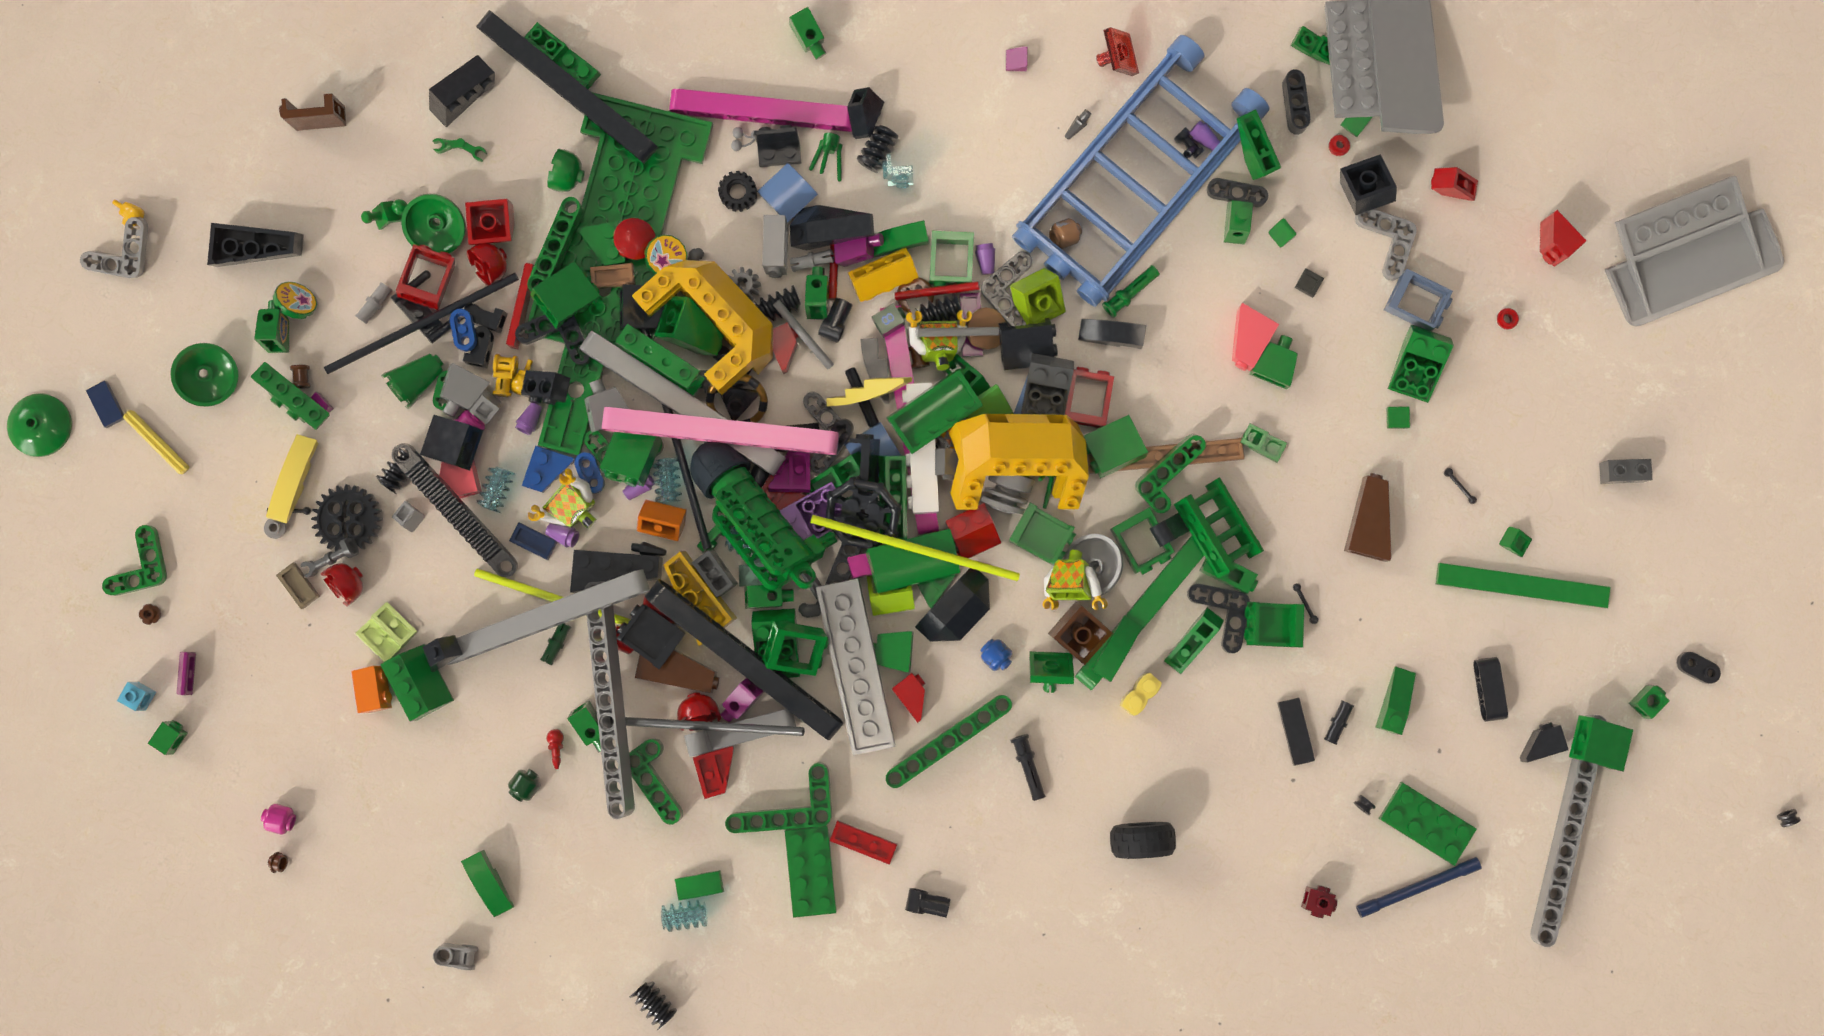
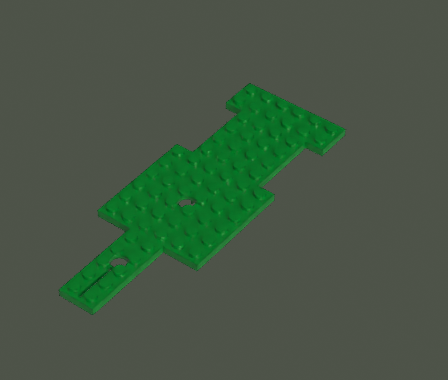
M593 93L655 143L658 149L644 164L584 116L580 130L581 134L599 138V143L582 201L584 213L578 228L613 221L620 223L629 218H638L644 220L652 227L656 237L661 236L682 159L703 164L713 123ZM569 224L561 225L559 231H567ZM577 228L559 271L575 261L578 266L585 270L587 279L591 283L590 267L604 265ZM560 243L553 244L551 251L559 250ZM625 257L626 264L633 263L636 285H644L655 275L646 266L645 258L634 260ZM545 263L543 266V271L550 270L552 267V263ZM614 287L609 295L605 297L600 296L598 302L595 304L591 303L587 311L574 315L585 339L590 331H593L622 350L624 347L615 342L623 331L620 330L621 287ZM533 301L528 321L545 315L535 301ZM544 320L540 323L541 331H548L551 327L550 321ZM535 325L532 326V328L534 329L533 331L528 332L527 330H525V333L527 335L532 332H535L536 336L539 335V333L535 329ZM649 329L651 338L655 341L656 336L654 335L656 330ZM560 331L543 338L565 344ZM571 331L567 336L568 341H577L579 337L578 332ZM566 345L557 373L571 378L569 385L574 382H580L584 387V392L578 398L571 397L567 392L565 403L556 402V405H548L538 446L577 456L582 451L584 436L589 426L585 398L594 395L589 383L602 378L605 366L593 358L585 366L575 364L570 357ZM579 346L571 347V349L576 348L579 353L576 359L585 360L584 356L587 354L583 353Z

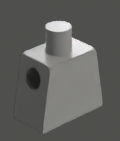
M454 363L450 364L440 393V397L448 401L443 412L451 417H455L459 407L469 410L490 382Z
M602 379L589 383L594 395L585 398L591 432L602 429L604 407L629 409L617 388L614 387L606 390Z

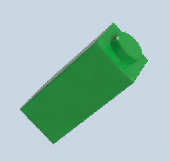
M1205 558L1199 570L1202 573L1245 594H1248L1249 591L1253 592L1258 584L1256 577L1258 574L1232 562L1236 569L1217 578Z

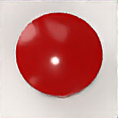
M629 218L618 224L613 238L620 256L638 260L645 258V249L648 243L656 236L654 230L647 222L638 218Z

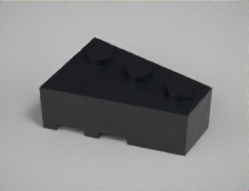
M476 55L429 89V110L445 127H448L485 91L492 88L495 81V72L479 55Z

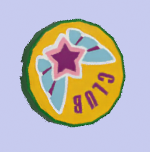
M672 235L655 237L648 243L645 249L646 266L655 275L665 266L687 260L685 246Z
M296 282L281 283L276 287L273 294L275 306H279L283 314L294 319H305L307 316H311L317 306L316 297L305 286Z

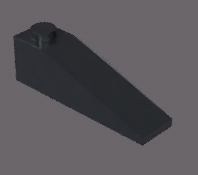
M823 205L803 208L790 225L791 247L806 251L874 236L873 214Z

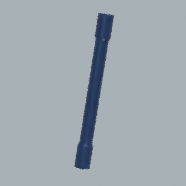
M1474 857L1453 868L1402 889L1356 906V909L1361 918L1380 911L1382 908L1443 883L1481 870L1482 866L1478 858Z

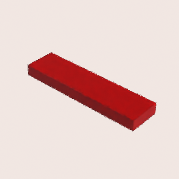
M530 263L524 265L506 345L517 350L520 342L515 336V331L518 326L525 323L531 298V291L527 283L534 265Z

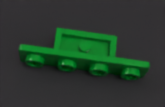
M264 362L251 375V378L271 395L270 401L278 408L281 406L285 407L288 410L286 414L293 420L297 421L299 419L317 430L330 416L324 408L268 363Z

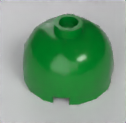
M557 149L551 164H554L552 171L548 173L547 187L558 192H568L574 189L578 182L582 183L585 171L581 170L582 163L577 155L565 149Z

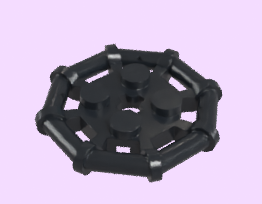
M854 476L850 477L847 482L833 491H828L826 495L828 499L825 518L838 522L842 521L845 524L877 532L881 528L885 531L882 534L891 537H897L899 534L898 523L902 506L889 493L883 482L877 483L856 479ZM859 488H861V489H867V490H872V491H874V492H873V493H869V492L860 491ZM850 489L852 490L853 494L849 498L842 496ZM880 494L888 505L881 504L877 496ZM836 503L842 505L841 513L834 514ZM864 509L868 516L861 517L858 512ZM885 513H891L890 523L884 521ZM831 529L840 539L843 546L851 545L869 549L883 544L869 539L852 537V534Z

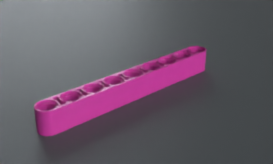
M686 89L671 90L669 112L681 115L852 132L848 109L844 105Z

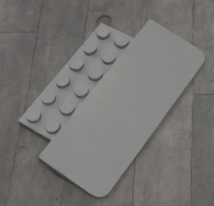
M1430 0L1326 1L1324 7L1335 118L1380 116L1381 131L1409 134L1440 132L1444 126Z
M1731 176L1616 221L1615 224L1627 261L1607 268L1605 272L1626 321L1632 326H1641L1778 272L1783 267L1784 259L1765 210L1757 209L1747 213L1737 177Z

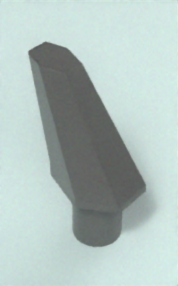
M1085 109L1080 116H1076L1065 134V138L1071 139L1087 125V120L1091 116L1088 110Z

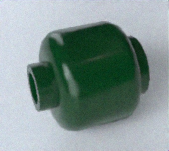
M528 769V771L518 770L508 783V788L510 789L508 793L520 802L523 800L530 801L540 788V782L537 780L539 775L531 769Z

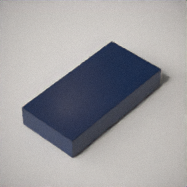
M102 381L86 390L104 428H109L124 420V413L107 381Z
M518 522L509 540L546 560H549L557 544V541L520 522Z

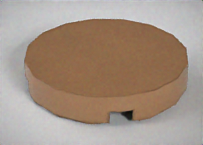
M985 307L974 311L966 326L999 327L998 323H1004L1005 320L995 309ZM999 335L967 336L972 345L982 350L994 349L1000 345Z

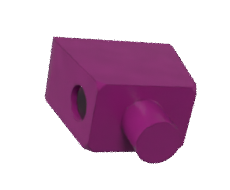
M882 233L834 244L835 263L842 267H847L873 258L874 247L883 246L884 244Z
M748 678L744 679L722 703V706L725 708L721 713L722 718L727 722H731L734 718L739 719L760 698L764 691Z

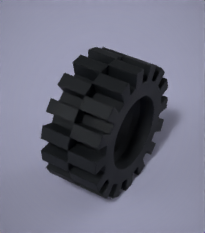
M736 171V173L729 172V175H724L723 181L720 180L719 197L726 208L732 209L734 212L736 210L743 212V209L746 208L748 210L750 205H754V200L757 199V188L752 177L748 176L747 173H740V171ZM735 184H741L746 188L745 195L740 199H735L730 195V189Z

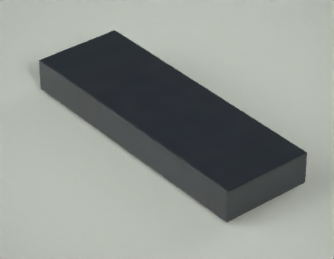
M1300 698L1277 702L1293 766L1315 761Z

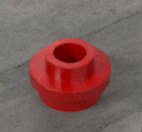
M1336 135L1331 138L1328 147L1333 155L1343 156L1349 151L1350 142L1347 137ZM1341 142L1343 148H1338L1336 143Z
M1505 308L1497 315V323L1503 329L1509 330L1518 324V314L1511 308ZM1504 316H1508L1510 318L1509 323L1504 321Z

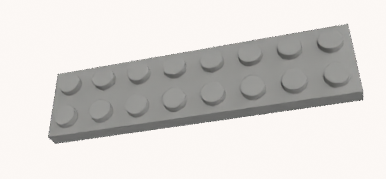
M859 578L817 586L816 591L825 632L828 637L829 650L852 754L857 755L895 747Z

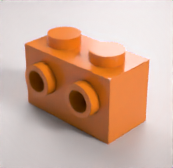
M645 499L638 515L637 531L678 541L685 526L687 509Z
M370 666L351 671L358 713H372L392 708V695L389 691L388 679L381 666Z

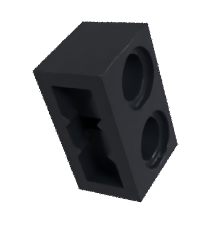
M526 370L521 395L528 397L529 402L541 404V401L549 405H556V402L565 403L571 378L556 372Z

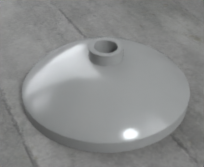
M1101 534L1082 536L1070 545L1063 560L1069 559L1071 550L1081 551L1083 553L1082 559L1094 569L1102 590L1101 595L1109 592L1119 581L1123 570V556L1118 545L1110 538ZM1100 566V570L1096 572V568Z

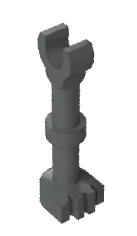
M349 537L339 542L341 549L335 552L330 551L319 560L302 562L301 567L308 566L310 569L309 573L304 576L313 577L321 567L335 564L338 559L344 556L352 558L358 555L359 549L355 538L351 539Z

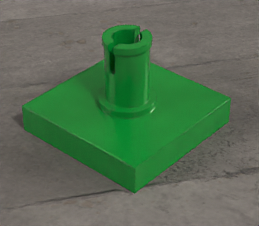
M1029 651L1030 683H1044L1043 690L1049 693L1050 685L1051 693H1054L1057 690V684H1074L1073 655L1071 653Z

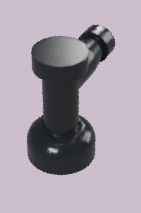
M1185 127L1174 140L1177 143L1183 142L1188 149L1183 153L1186 158H1190L1193 155L1196 159L1204 149L1202 147L1199 148L1189 137L1190 131Z

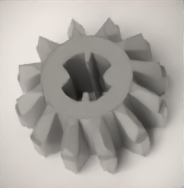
M740 267V273L733 269L734 277L728 276L738 287H740V282L746 283V288L742 289L740 287V289L753 301L752 293L759 295V291L756 288L761 287V283L756 281L759 276L757 274L752 275L753 271L750 268L746 273L744 267Z

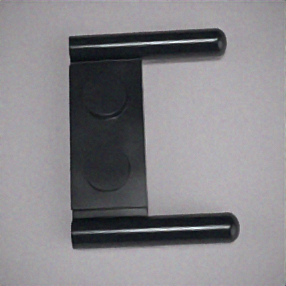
M425 270L409 282L408 285L417 288L431 277L430 272ZM397 293L390 297L412 323L433 313L426 306L397 297ZM450 319L444 324L437 320L419 329V331L433 344L451 329Z

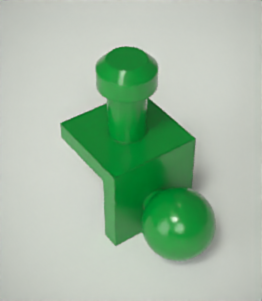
M402 199L381 202L372 212L363 211L361 219L365 224L376 221L378 230H382L389 223L401 222L407 203Z

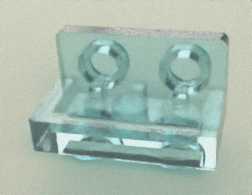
M886 154L887 161H883V179H888V186L896 185L897 188H907L909 185H913V165L891 166V154Z

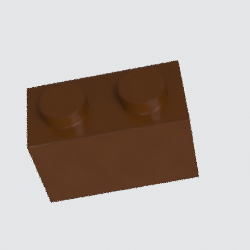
M1075 602L1048 634L1083 665H1086L1113 632L1082 605Z

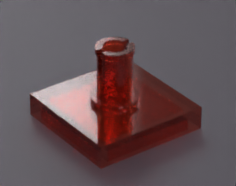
M1112 27L1103 30L1108 51L1097 54L1096 60L1098 65L1104 67L1111 63L1113 71L1129 76L1139 74L1130 34Z

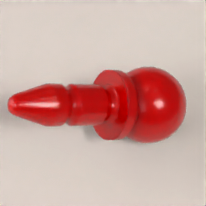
M552 729L548 732L546 739L549 743L548 749L552 751V763L555 769H559L561 763L560 749L563 748L564 735L560 730Z

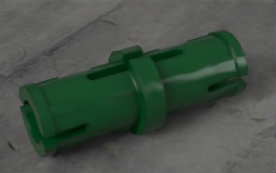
M565 623L557 626L552 638H549L547 641L549 644L540 658L541 661L553 665L560 648L563 649L564 647L563 642L571 626Z

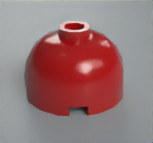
M483 243L467 250L468 260L471 266H476L478 271L475 273L483 283L488 286L503 278L507 271V255L502 248L498 249L493 244Z
M339 563L328 567L321 573V576H327L323 580L337 598L342 596L345 599L343 604L347 607L363 591V583L361 581L363 575L357 567L351 568L347 564Z
M699 692L689 694L678 707L677 720L712 722L715 719L718 722L721 720L717 703L707 695H700Z

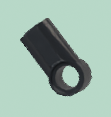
M836 297L827 318H824L820 326L818 335L838 343L853 305L844 299Z
M909 888L905 907L906 911L917 914L927 913L947 918L950 898L928 894L929 892L920 889Z

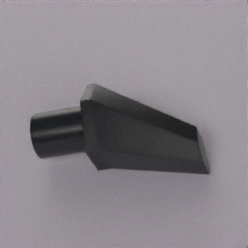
M642 542L641 544L632 543L631 551L640 552V555L665 556L667 552L665 549L647 542Z

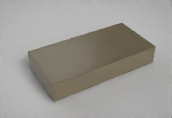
M291 563L276 575L300 609L306 608L320 597L296 563Z

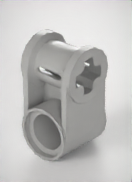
M444 943L434 951L433 960L440 966L454 967L461 970H475L473 962L478 947ZM441 949L449 952V959L445 960L441 957Z

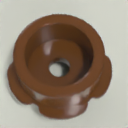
M146 604L139 611V618L146 625L158 622L161 617V611L156 605Z
M275 852L268 859V867L272 873L283 872L287 867L288 858L280 852Z

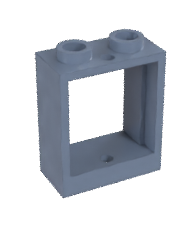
M1405 269L1399 277L1384 311L1417 327L1432 331L1435 328L1438 329L1444 318L1441 315L1444 309L1447 310L1453 300V298H1450L1453 291L1409 269ZM1409 282L1440 297L1429 322L1398 307Z

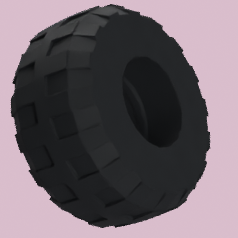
M1139 822L1115 825L1110 832L1111 852L1116 858L1121 859L1170 856L1176 849L1175 829L1169 822Z

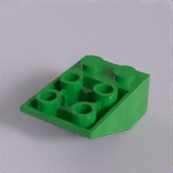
M1410 325L1388 389L1428 403L1454 346L1452 339Z
M795 608L752 612L751 625L754 651L762 658L773 621L797 624ZM785 636L778 659L799 662L797 637ZM780 671L788 678L800 677L799 673Z

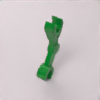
M436 138L432 141L434 144L442 143L441 148L433 149L438 154L459 148L471 153L478 162H483L481 158L477 157L479 151L487 154L483 147H474L462 138L457 140Z

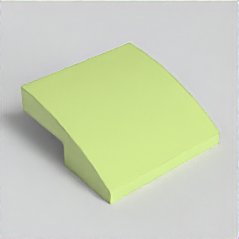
M386 602L355 634L385 662L393 658L414 637L417 631Z

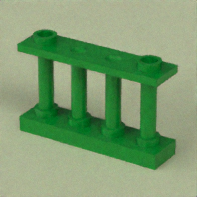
M629 324L625 326L615 341L624 347L622 349L624 352L693 397H695L706 380L699 375L700 370Z
M1219 477L1205 486L1208 492L1196 499L1190 494L1174 504L1217 578L1236 569L1232 562L1246 554L1250 559L1264 551ZM1213 499L1219 510L1205 518L1199 506ZM1224 517L1230 529L1216 536L1210 525ZM1235 536L1241 547L1228 555L1222 543Z

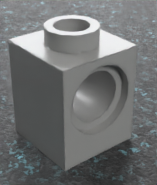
M484 390L469 412L487 424L500 409L502 402L487 390Z

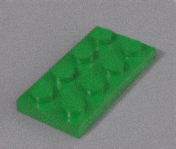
M1400 782L1378 818L1454 866L1477 830L1403 782Z
M828 826L785 830L793 918L836 913Z

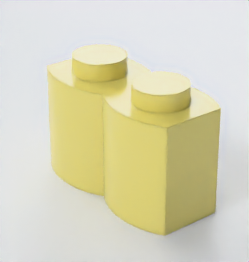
M1151 673L1141 675L1135 682L1134 688L1123 696L1120 706L1130 715H1138L1146 707L1148 699L1158 693L1162 682Z

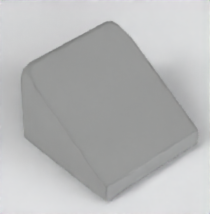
M404 501L392 518L403 528L414 532L425 518V515L410 503Z

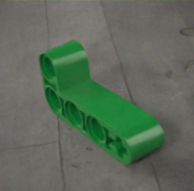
M1196 434L1186 436L1136 481V491L1157 513H1165L1171 507L1170 498L1161 488L1205 450L1206 442L1204 438ZM1192 440L1198 441V447L1196 449L1193 447L1190 448L1192 446ZM1184 447L1186 449H1189L1188 452L1191 454L1188 455V453L1182 450V448ZM1177 453H1182L1183 461L1180 464H1175L1173 461ZM1161 467L1167 469V475L1164 478H1158L1157 471ZM1144 482H1150L1151 489L1148 492H1142L1141 485ZM1163 497L1165 505L1162 508H1156L1155 501Z
M649 739L629 752L630 758L636 755L640 759L638 767H633L630 763L631 775L662 821L668 825H673L682 819L683 810L650 764L663 753L664 746L658 739ZM651 742L655 743L658 747V751L654 755L650 754L647 748ZM644 773H649L652 776V783L650 785L643 782L642 776ZM656 791L664 793L665 799L663 802L655 800L654 795ZM670 801L671 804L662 810L661 806ZM669 810L676 811L674 815L676 819L667 816L670 813Z

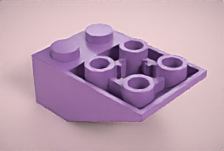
M832 482L780 510L783 517L789 521L795 532L803 540L813 534L818 539L828 532H833L830 528L810 523L812 515L825 518L828 499L826 495L828 491L836 489ZM836 503L834 514L841 513L842 505Z

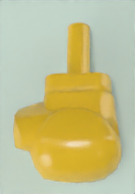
M113 200L112 204L120 208L119 214L124 217L122 220L123 225L131 217L144 218L145 213L142 208L129 202L122 204L117 200Z
M528 359L525 369L518 370V373L512 380L511 390L515 394L521 395L526 370L530 371L533 363L530 359Z

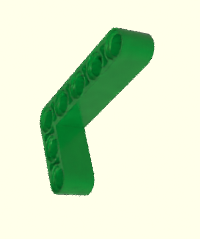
M574 197L565 198L559 207L528 279L527 285L530 291H532L536 283L543 282L557 273L562 265L584 213L582 205ZM577 205L575 212H568L569 206ZM569 224L567 231H559L561 225ZM560 243L559 250L551 251L553 244ZM551 262V269L543 271L544 264ZM589 305L577 313H584L589 308Z
M818 762L809 769L811 806L735 812L727 817L725 821L726 829L731 833H747L826 826L832 819L828 767L826 764ZM818 766L824 769L825 774L823 778H816L813 775L815 767ZM818 788L824 789L826 791V798L818 800L815 797V790ZM819 810L827 812L828 819L821 822L817 819L816 813ZM797 812H803L806 815L804 823H798L795 820ZM782 814L785 818L784 824H775L773 820L774 815ZM759 815L762 817V826L756 827L753 825V816ZM732 817H738L741 820L740 828H733L730 821Z

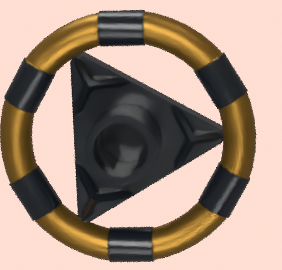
M745 374L739 380L748 383L756 390L731 386L721 395V398L731 420L736 421L759 396L760 401L757 413L751 418L742 420L743 422L758 423L767 411V393L758 380ZM711 384L706 393V405L719 413L714 405L717 389Z

